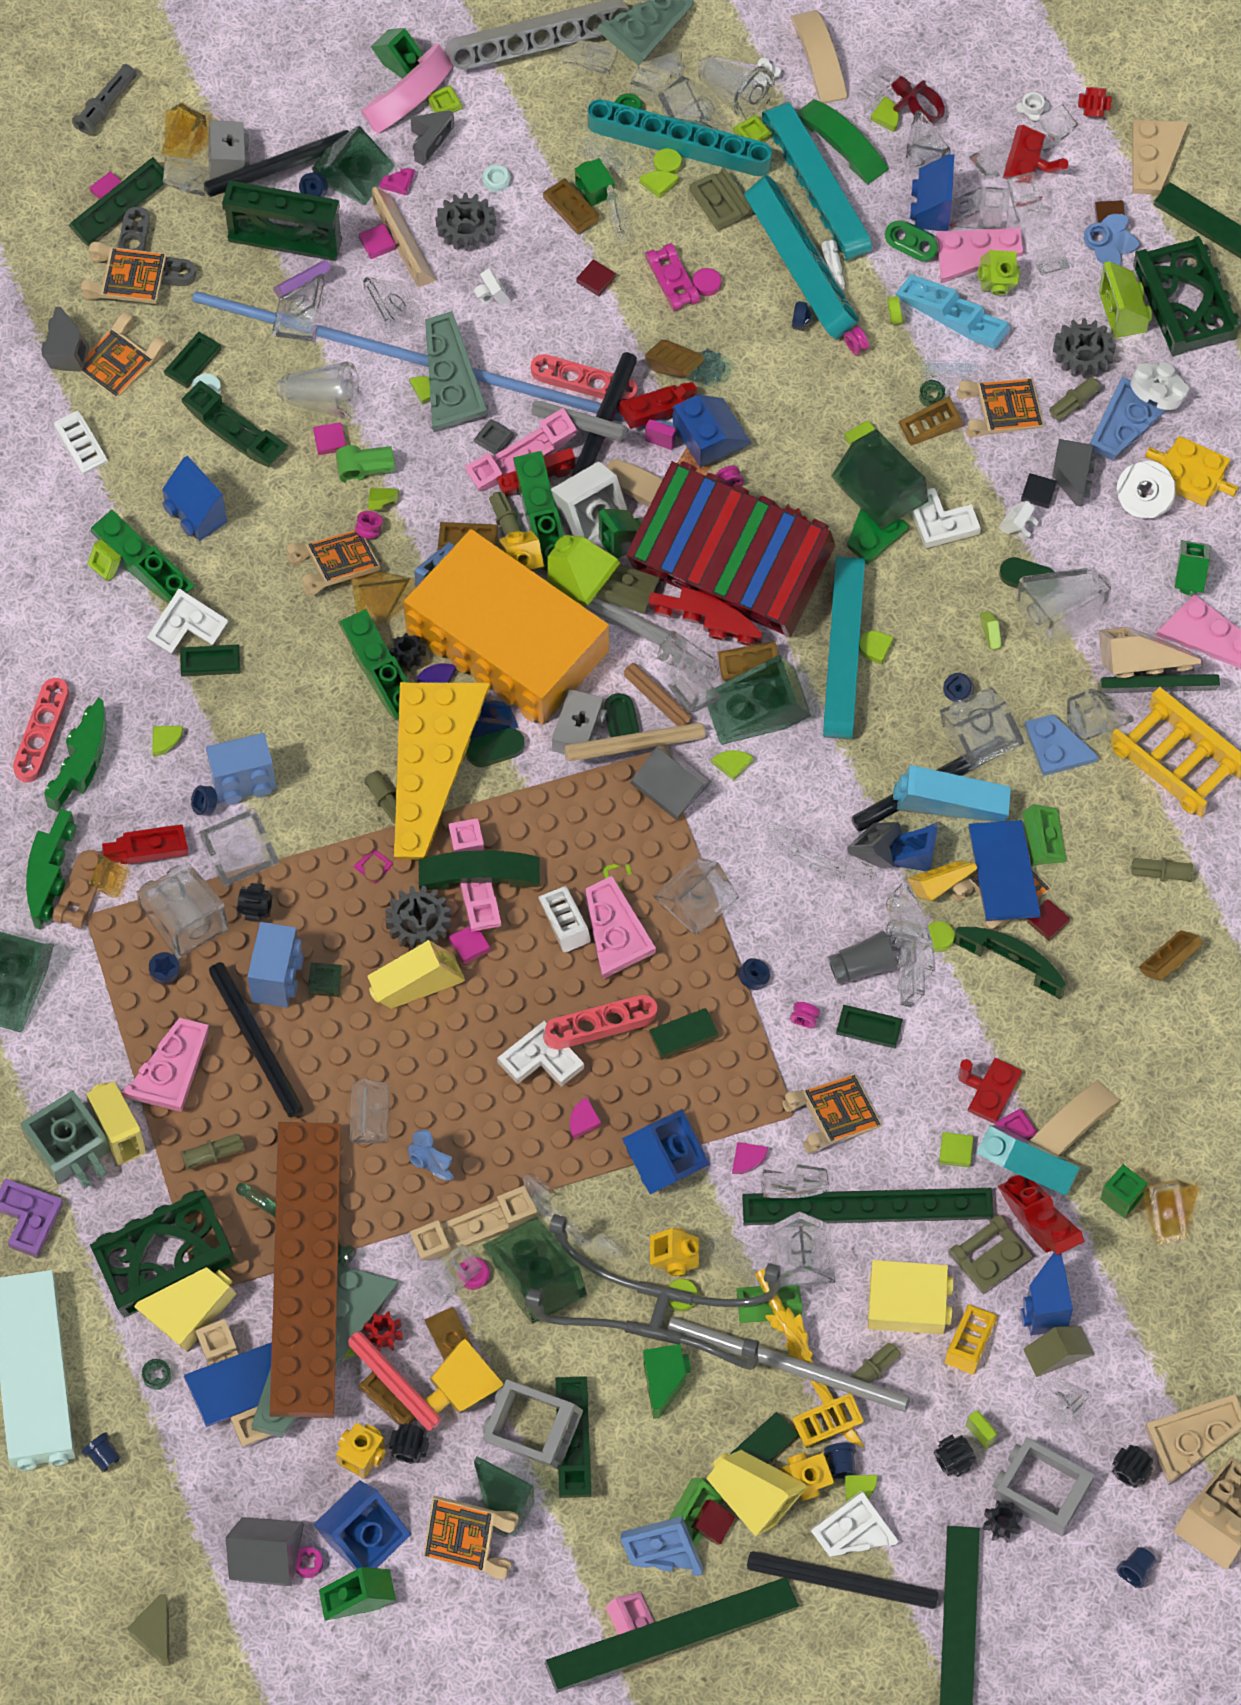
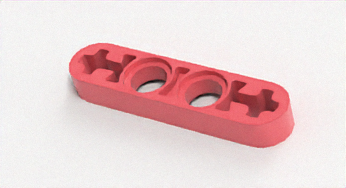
M546 354L537 355L531 361V374L534 379L600 399L604 398L614 374ZM543 364H547L548 369H545L544 372H540L539 367H542ZM556 367H559L558 376L555 377L554 372H556ZM571 371L575 372L579 377L575 381H566L562 376L566 372ZM600 379L605 382V386L601 389H594L590 386V382ZM629 379L626 386L629 388V392L622 396L621 401L637 396V384L633 379Z
M60 678L48 679L43 684L16 754L13 769L16 778L21 782H33L41 774L69 699L67 683ZM56 687H59L61 693L56 694L54 705L50 704V691H54ZM50 712L54 715L53 721L47 724L38 721L42 713ZM33 738H42L45 741L43 747L39 749H32L28 745ZM28 755L32 756L31 765L34 770H28L27 773H23L21 767H26L29 760Z
M638 995L553 1018L546 1024L543 1039L547 1046L558 1050L645 1027L654 1021L657 1003L650 996ZM642 1007L643 1010H648V1013L644 1015L642 1011H637V1009ZM610 1013H617L622 1017L623 1021L619 1024L609 1022L606 1016ZM585 1020L589 1021L594 1025V1029L588 1032L583 1031L579 1028L578 1023ZM553 1030H557L559 1034L563 1033V1037L559 1038L557 1034H552Z

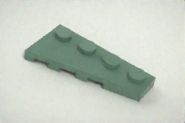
M648 0L644 3L640 2L631 10L623 11L616 15L614 19L604 21L596 30L639 66L686 14L694 2L692 0Z
M453 311L425 319L433 432L488 415Z

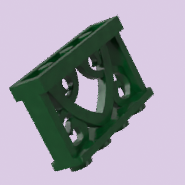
M228 181L222 201V208L225 210L229 242L331 261L337 260L342 243L339 200L243 182ZM272 218L277 220L293 222L299 226L295 227L273 223L269 219Z
M1200 236L1151 251L1143 249L1135 252L1133 267L1139 281L1143 285L1145 295L1172 357L1224 341L1236 340L1238 330L1241 329L1240 317L1238 313L1233 312L1230 306L1229 292L1223 290L1220 272L1217 267H1213L1209 247L1207 244L1203 245ZM1191 256L1196 260L1197 265L1195 267L1188 266L1187 259L1183 262L1181 269L1176 267V262L1178 258ZM1170 261V266L1155 265ZM1169 279H1172V286L1170 288L1162 286L1161 282L1169 284ZM1178 281L1187 283L1204 293L1202 301L1194 313L1190 308L1181 303L1169 302L1168 299L1177 290ZM1212 300L1214 301L1216 307H1210L1212 304ZM1180 311L1184 314L1182 318L1178 319L1174 313ZM1218 316L1222 320L1223 326L1211 330L1206 328L1201 321L1203 320L1206 324L1213 326L1216 322L1211 317ZM1194 328H1197V330L1200 332L1198 334L1184 337Z
M204 1190L188 1192L182 1196L181 1200L171 1205H162L156 1208L153 1214L143 1219H133L126 1223L124 1228L114 1233L102 1234L96 1239V1242L90 1244L91 1250L113 1296L115 1305L124 1318L139 1312L134 1307L138 1301L206 1267L215 1274L218 1270L223 1271L239 1263L211 1201ZM199 1211L205 1215V1223L203 1228L194 1234L192 1232L197 1227V1219L195 1218L192 1223H186L185 1218ZM212 1228L220 1243V1246L214 1249L203 1240ZM156 1236L170 1237L185 1242L175 1255V1268L169 1271L155 1263H143L147 1250ZM191 1247H194L188 1254L194 1255L195 1258L185 1263L183 1256ZM126 1248V1254L117 1258L123 1263H130L129 1267L116 1268L112 1266L109 1261L111 1253ZM150 1270L157 1273V1276L149 1281H146L148 1273L141 1274L142 1271ZM128 1275L129 1291L121 1293L114 1276Z

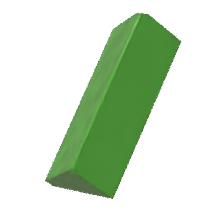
M1036 804L1031 805L1023 811L1031 866L1067 862L1058 809Z
M799 1283L781 1284V1288L778 1290V1297H780L785 1310L787 1307H790L795 1317L798 1314L802 1315ZM760 1286L736 1288L737 1299L751 1298L764 1294ZM769 1301L738 1307L739 1323L768 1321L765 1315H774L768 1303Z
M692 1478L669 1518L683 1517L695 1548L703 1535L691 1528L703 1504L706 1500L711 1499L720 1505L723 1500L716 1489L702 1478Z

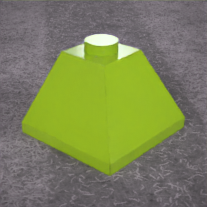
M564 535L556 542L554 549L548 555L547 582L580 605L588 606L620 562L617 558L584 537Z

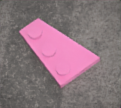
M1020 228L936 232V238L939 241L938 261L941 283L978 270L980 258L989 250L1016 251L1017 257L1023 254Z
M1195 594L1156 633L1157 637L1177 642L1183 647L1195 649L1208 654L1209 657L1241 669V630Z
M612 876L585 889L602 980L656 953V947Z
M179 1018L159 1043L158 1049L149 1061L145 1062L138 1070L139 1074L121 1092L123 1098L182 1112L210 1030L209 1025Z

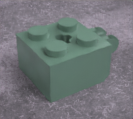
M74 1090L20 1123L25 1139L57 1184L74 1175L84 1189L90 1186L89 1178L82 1169L89 1164L100 1178L107 1175L99 1158L110 1152L108 1140Z

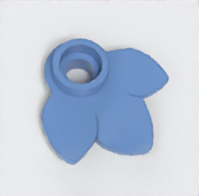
M1111 214L1101 223H1093L1086 228L1084 242L1088 248L1095 250L1096 258L1102 264L1110 261L1121 265L1120 254L1131 253L1140 246L1135 236L1125 230L1128 216ZM1100 234L1103 239L1095 241L1093 235Z
M429 1130L416 1131L412 1135L413 1143L408 1147L411 1163L418 1168L428 1169L442 1180H453L454 1177L448 1170L452 1157L437 1151L433 1147V1137Z

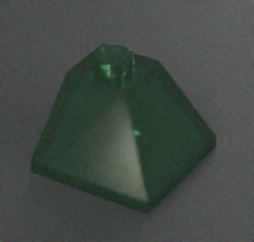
M356 126L324 151L312 167V171L321 173L326 178L328 187L366 205L372 197V188H379L381 180L391 172L395 165L362 127Z
M477 1456L474 1460L475 1481L483 1508L494 1511H511L519 1515L518 1524L513 1532H504L495 1526L493 1531L503 1537H507L508 1534L517 1537L535 1505L534 1486Z

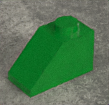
M406 28L388 29L370 46L381 63L402 79L419 64L417 60L424 55Z
M602 509L599 511V540L607 552L618 559L627 554L642 522L639 518L634 519L628 510Z
M1181 540L1175 577V588L1180 589L1181 593L1187 595H1196L1197 592L1204 593L1210 560L1209 544Z
M681 1344L643 1350V1364L653 1419L661 1417L685 1385L686 1373H691L689 1355L682 1354Z
M360 1567L319 1589L324 1621L379 1610L396 1601L390 1569Z

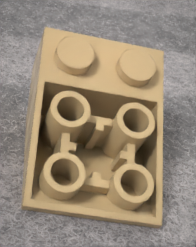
M1131 627L1099 630L1102 665L1112 674H1116L1118 678L1132 677L1134 672L1146 671V674H1159L1164 672L1163 668L1175 667L1177 671L1190 670L1193 668L1192 665L1201 664V659L1189 650Z
M1232 1457L1190 1504L1174 1530L1175 1534L1225 1570H1228L1241 1554V1464Z

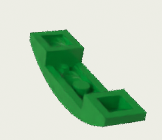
M813 99L796 112L803 125L810 132L816 131L850 163L849 168L867 185L889 170L881 156L862 133L830 106Z

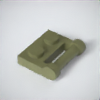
M999 1214L989 1220L990 1224L960 1246L956 1244L948 1250L949 1255L983 1295L1029 1262L1033 1257ZM997 1233L1003 1238L1002 1241L972 1263L967 1258V1255Z

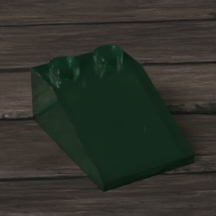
M781 655L704 693L719 742L722 745L784 730L811 717L796 669Z
M0 929V1027L17 1032L23 1031L47 974L54 943Z
M538 1217L483 1244L486 1254L518 1307L532 1324L540 1321V1319L533 1315L530 1307H526V1298L530 1288L544 1291L542 1303L544 1313L548 1315L587 1296L580 1268Z

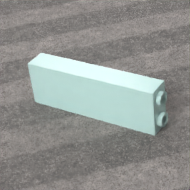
M52 1270L0 1278V1387L8 1460L11 1468L17 1467L19 1471L33 1470L37 1467L36 1464L48 1462L51 1466H61L69 1462L68 1459L75 1458L56 1282Z

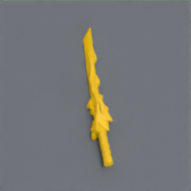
M766 1268L754 1273L764 1294L770 1290L768 1282H764ZM777 1293L768 1302L774 1315H765L766 1319L771 1322L770 1325L773 1328L783 1332L787 1338L785 1347L789 1351L788 1356L814 1364L812 1361L814 1353L809 1349L808 1332H805L802 1315L798 1314L795 1317L790 1307H787L785 1310ZM810 1380L823 1404L835 1400L827 1385ZM842 1404L840 1405V1408L843 1412L846 1421L848 1422L849 1420L847 1418L844 1405ZM834 1408L828 1410L836 1426L841 1425ZM853 1428L842 1432L848 1441L865 1448Z

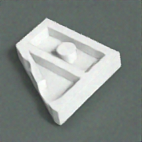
M861 1490L809 1529L829 1557L842 1555L846 1552L869 1550L879 1546L896 1545L899 1542Z

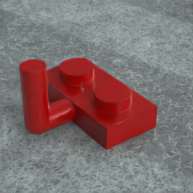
M1019 125L1016 128L1002 178L1021 187L1028 188L1032 185L1036 168L1046 173H1053L1067 169L1069 164L1065 158L1051 162L1040 158L1045 134L1025 125Z
M994 1058L984 1079L971 1074L973 1064L970 1060L964 1059L960 1063L958 1079L961 1083L977 1090L968 1107V1112L995 1124L1022 1074V1070Z

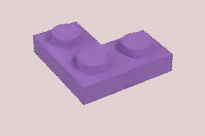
M5 1178L0 1188V1213L19 1219L8 1241L9 1248L38 1258L63 1206V1200Z

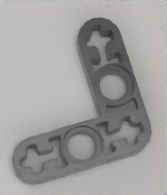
M138 206L129 208L125 212L117 248L129 249L125 246V243L135 239L140 244L137 248L131 250L145 251L150 227V218L146 209ZM136 216L141 217L137 226L138 231L133 230V220L136 219ZM166 257L161 284L188 286L195 281L196 270L190 260ZM168 267H171L172 271H170V276H168ZM182 269H187L184 277H180L179 273Z

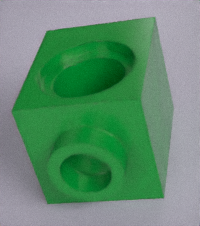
M600 158L583 162L574 168L575 184L580 191L583 190L584 194L582 195L591 206L615 197V182Z
M1122 1164L1104 1185L1100 1200L1125 1219L1144 1197L1148 1183Z

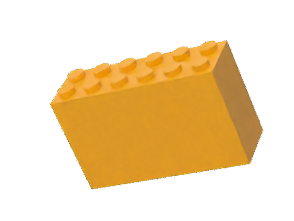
M472 529L463 536L403 601L406 632L409 636H419L420 639L429 644L430 650L438 657L446 656L452 661V664L456 666L459 672L465 673L467 671L475 677L474 679L477 683H490V688L498 693L497 695L503 703L508 706L514 704L521 709L522 715L531 722L536 720L542 725L565 701L569 689L575 690L609 652V624Z

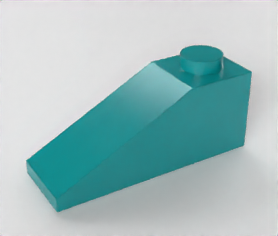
M989 1125L976 1154L1003 1168L1063 1195H1068L1081 1168L1002 1126Z

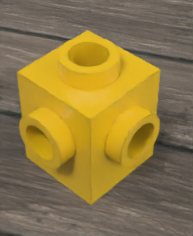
M515 531L507 534L505 538L498 539L500 549L528 569L533 570L544 567L539 539L532 531L524 533Z
M670 1228L650 1235V1265L667 1271V1274L671 1276H682L686 1274V1271L699 1267V1237L686 1233V1230L682 1228Z
M355 1423L351 1431L346 1429L338 1442L340 1448L336 1453L337 1464L366 1479L373 1466L378 1467L385 1457L386 1450H384L382 1433L369 1424L362 1426Z
M802 1452L788 1457L789 1464L779 1467V1470L798 1479L807 1486L800 1495L802 1501L819 1496L818 1489L834 1483L824 1453L807 1457L806 1453Z

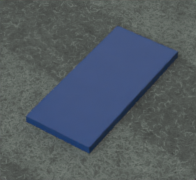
M1022 820L969 824L968 829L974 861L977 866L976 871L986 921L1040 917Z
M272 1342L184 1375L185 1382L206 1427L230 1419L232 1416L258 1406L271 1368Z

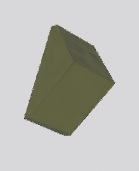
M1081 1326L1054 1327L1023 1349L1036 1377L1094 1355Z
M160 1594L127 1629L130 1637L162 1666H170L169 1601L166 1594Z

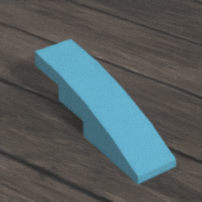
M912 274L895 293L901 301L964 337L992 349H996L1010 331L1008 322L985 314L981 305L959 298L957 290Z

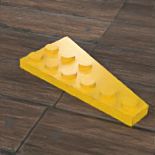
M400 682L395 860H419L427 857L442 811L447 804L451 787L456 780L471 740L470 737L475 723L480 716L484 699L489 692L490 683Z

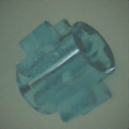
M707 348L700 353L705 358L704 361L692 371L694 372V381L700 379L705 382L706 386L713 380L720 382V373L725 372V363L721 362V353L716 354Z

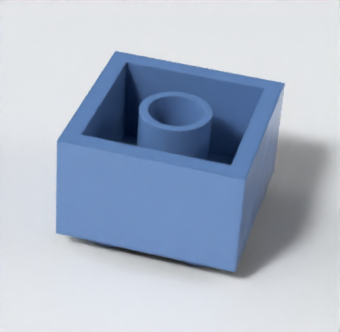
M265 733L206 747L210 774L218 803L235 804L240 802L243 797L252 795L264 797L269 795L272 790H277L273 763Z
M260 922L247 976L251 1001L253 1003L288 1008L290 997L295 998L298 987V980H295L296 970L302 969L304 952H301L302 939H298L296 927Z

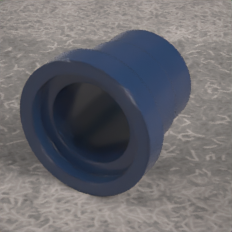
M107 1432L91 1441L81 1452L85 1458L89 1457L102 1473L108 1470L107 1467L111 1463H117L121 1459L116 1448L109 1441L111 1437Z
M835 1443L824 1448V1455L829 1460L832 1478L843 1479L845 1476L856 1474L854 1466L856 1445L854 1443Z
M1137 1547L1127 1560L1119 1563L1117 1573L1135 1588H1142L1148 1581V1574L1156 1564V1558L1147 1549Z

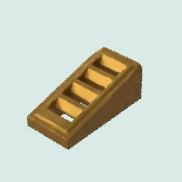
M663 339L645 354V359L656 373L684 377L688 376L705 359L698 352Z
M950 396L898 421L910 446L964 427ZM947 411L950 419L945 421L942 413ZM935 415L937 416L940 424L936 426L934 425L931 417ZM924 419L926 420L930 428L926 431L924 430L920 422ZM915 423L920 433L914 437L911 435L913 432L909 426Z

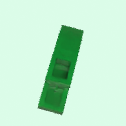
M542 451L513 457L529 531H532L539 539L544 567H541L543 571L548 569V555L554 549L556 542L564 535L551 492Z
M112 509L91 527L90 532L98 540L102 539L122 556L119 564L167 603H170L178 589L188 594L195 587L154 545L150 547Z
M364 609L341 620L339 625L353 649V656L392 718L397 720L399 719L400 682H409L395 656H391L369 613Z
M99 697L92 706L89 705L85 709L82 721L77 729L73 728L68 734L66 744L69 756L63 761L57 778L51 780L46 786L44 795L47 807L56 812L60 810L73 789L82 794L85 793L98 769L104 750L107 729L104 701Z
M61 808L49 834L37 831L28 859L26 874L27 900L34 928L39 930L43 922H49L54 910L52 902L55 895L60 896L63 892L65 879H63L60 868L65 858V850L63 848L67 841L71 842L77 829L72 812Z

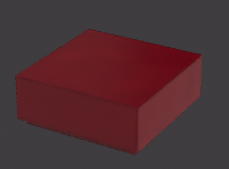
M593 259L576 278V283L595 295L600 296L616 278V273Z
M1047 899L1039 907L1040 917L1027 918V923L1050 941L1070 922V917Z
M709 1499L703 1504L691 1528L716 1545H720L736 1517Z

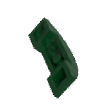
M201 380L181 399L185 407L211 432L261 465L270 467L288 449L287 444L267 429L262 432L224 404L222 396Z
M474 850L444 853L419 859V889L422 886H426V889H449V883L509 882L510 887H540L539 857L509 851Z
M958 927L956 929L954 944L979 957L985 948H988L1035 973L1034 986L1058 999L1062 998L1066 985L1063 978L1045 957L1029 945L1014 937L990 929L979 927Z
M587 1376L555 1377L556 1397L571 1402L583 1410L561 1466H558L559 1498L592 1497Z

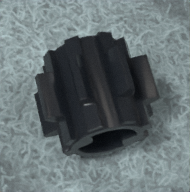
M405 633L404 636H398L393 639L394 648L389 649L391 656H395L400 668L402 666L407 667L408 672H410L412 666H422L421 656L426 655V646H421L419 636L416 637L414 635L412 637Z
M251 883L248 887H242L238 896V914L245 915V920L259 922L262 918H268L272 908V891L265 890V885Z
M399 1424L398 1430H392L389 1449L392 1450L391 1456L401 1462L418 1464L420 1457H426L429 1446V1438L426 1437L427 1431L417 1425Z
M953 1434L939 1441V1448L934 1450V1455L937 1463L947 1476L955 1473L959 1477L970 1470L971 1463L975 1462L976 1456L966 1438L962 1435L954 1438Z
M1131 1444L1127 1449L1122 1447L1113 1459L1112 1465H1114L1112 1473L1119 1481L1129 1487L1136 1488L1139 1483L1144 1485L1152 1474L1153 1467L1151 1465L1154 1460L1146 1451L1138 1446Z
M997 1500L995 1509H985L984 1516L988 1518V1521L984 1522L983 1530L992 1531V1541L996 1540L999 1536L1003 1537L1006 1543H1008L1011 1533L1013 1535L1014 1533L1020 1534L1021 1527L1018 1525V1522L1022 1520L1023 1514L1013 1510V1502L1007 1506L1002 1505V1502L1000 1503ZM999 1516L1009 1519L1007 1526H1001L997 1523Z

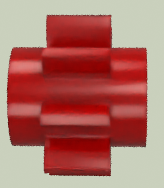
M1086 87L1085 94L1079 93L1078 107L1084 108L1083 115L1104 117V110H1111L1112 96H1106V88Z
M390 1311L380 1316L373 1313L372 1324H364L365 1331L371 1333L367 1336V1339L371 1343H375L380 1352L382 1347L388 1346L394 1351L395 1339L403 1340V1333L398 1331L402 1326L401 1320L396 1319L393 1321L390 1318ZM383 1327L389 1329V1331H385L384 1335H379L378 1333L383 1330Z

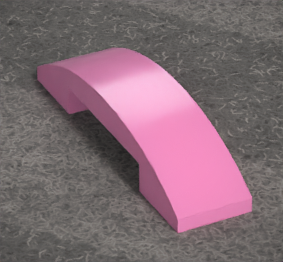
M436 43L417 60L419 64L386 94H379L361 110V113L377 134L418 106L440 85L451 71L453 65L439 43Z
M564 408L540 421L539 429L496 455L491 456L488 452L465 466L466 471L478 490L482 491L498 485V476L516 471L513 457L542 451L543 457L556 453L570 441L578 430Z
M478 818L448 824L453 852L484 850ZM460 883L471 932L501 926L492 883Z

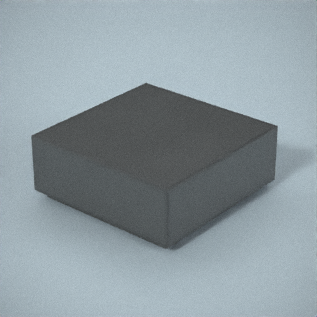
M490 419L474 438V442L496 455L513 439L514 432Z

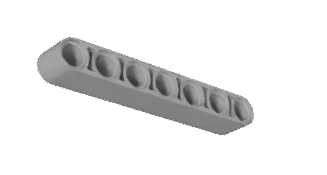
M605 0L453 38L446 45V54L457 69L466 70L602 36L596 30L599 25L606 20H612L618 10L627 12L630 8L623 0ZM597 16V20L594 24L587 25V22L591 17ZM571 23L567 31L561 32L564 24ZM545 30L542 37L534 38L537 31ZM519 36L515 44L508 45L511 37ZM492 43L489 50L481 51L484 44ZM461 49L466 50L462 57L455 58L457 51Z

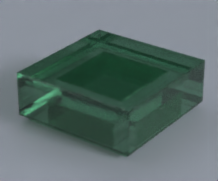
M311 962L308 995L339 997L342 965Z

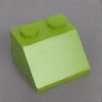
M1110 261L1104 262L1099 295L1114 339L1147 332L1148 323L1152 321L1150 306L1144 303L1142 283L1137 282L1134 271Z

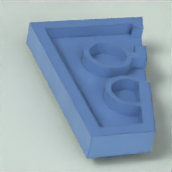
M1123 376L1090 442L1093 445V452L1112 461L1166 411L1157 408L1158 403L1151 399L1147 403L1141 400L1132 390L1131 380Z

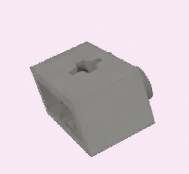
M210 120L208 135L209 179L250 165V153H245V150L249 148V134L244 133L243 122Z
M569 689L552 737L553 752L565 755L564 747L566 745L599 739V735L595 734L598 726H604L607 716V710L603 709V697Z

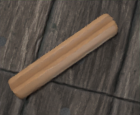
M631 663L626 667L624 676L677 726L692 723V716L636 663Z

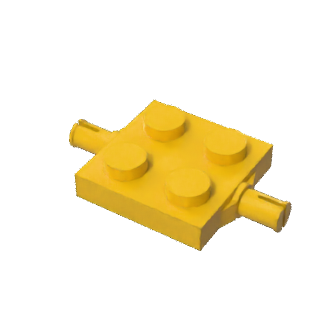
M1182 436L1177 437L1172 448L1166 451V453L1149 446L1145 454V458L1163 465L1170 472L1176 483L1175 490L1177 495L1204 507L1211 496L1217 493L1218 490L1233 498L1238 491L1239 486L1223 480L1224 473L1230 464V458Z

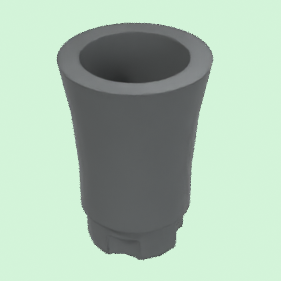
M884 930L855 945L839 950L837 954L828 956L829 965L837 984L848 980L852 982L882 972L898 970L891 944Z

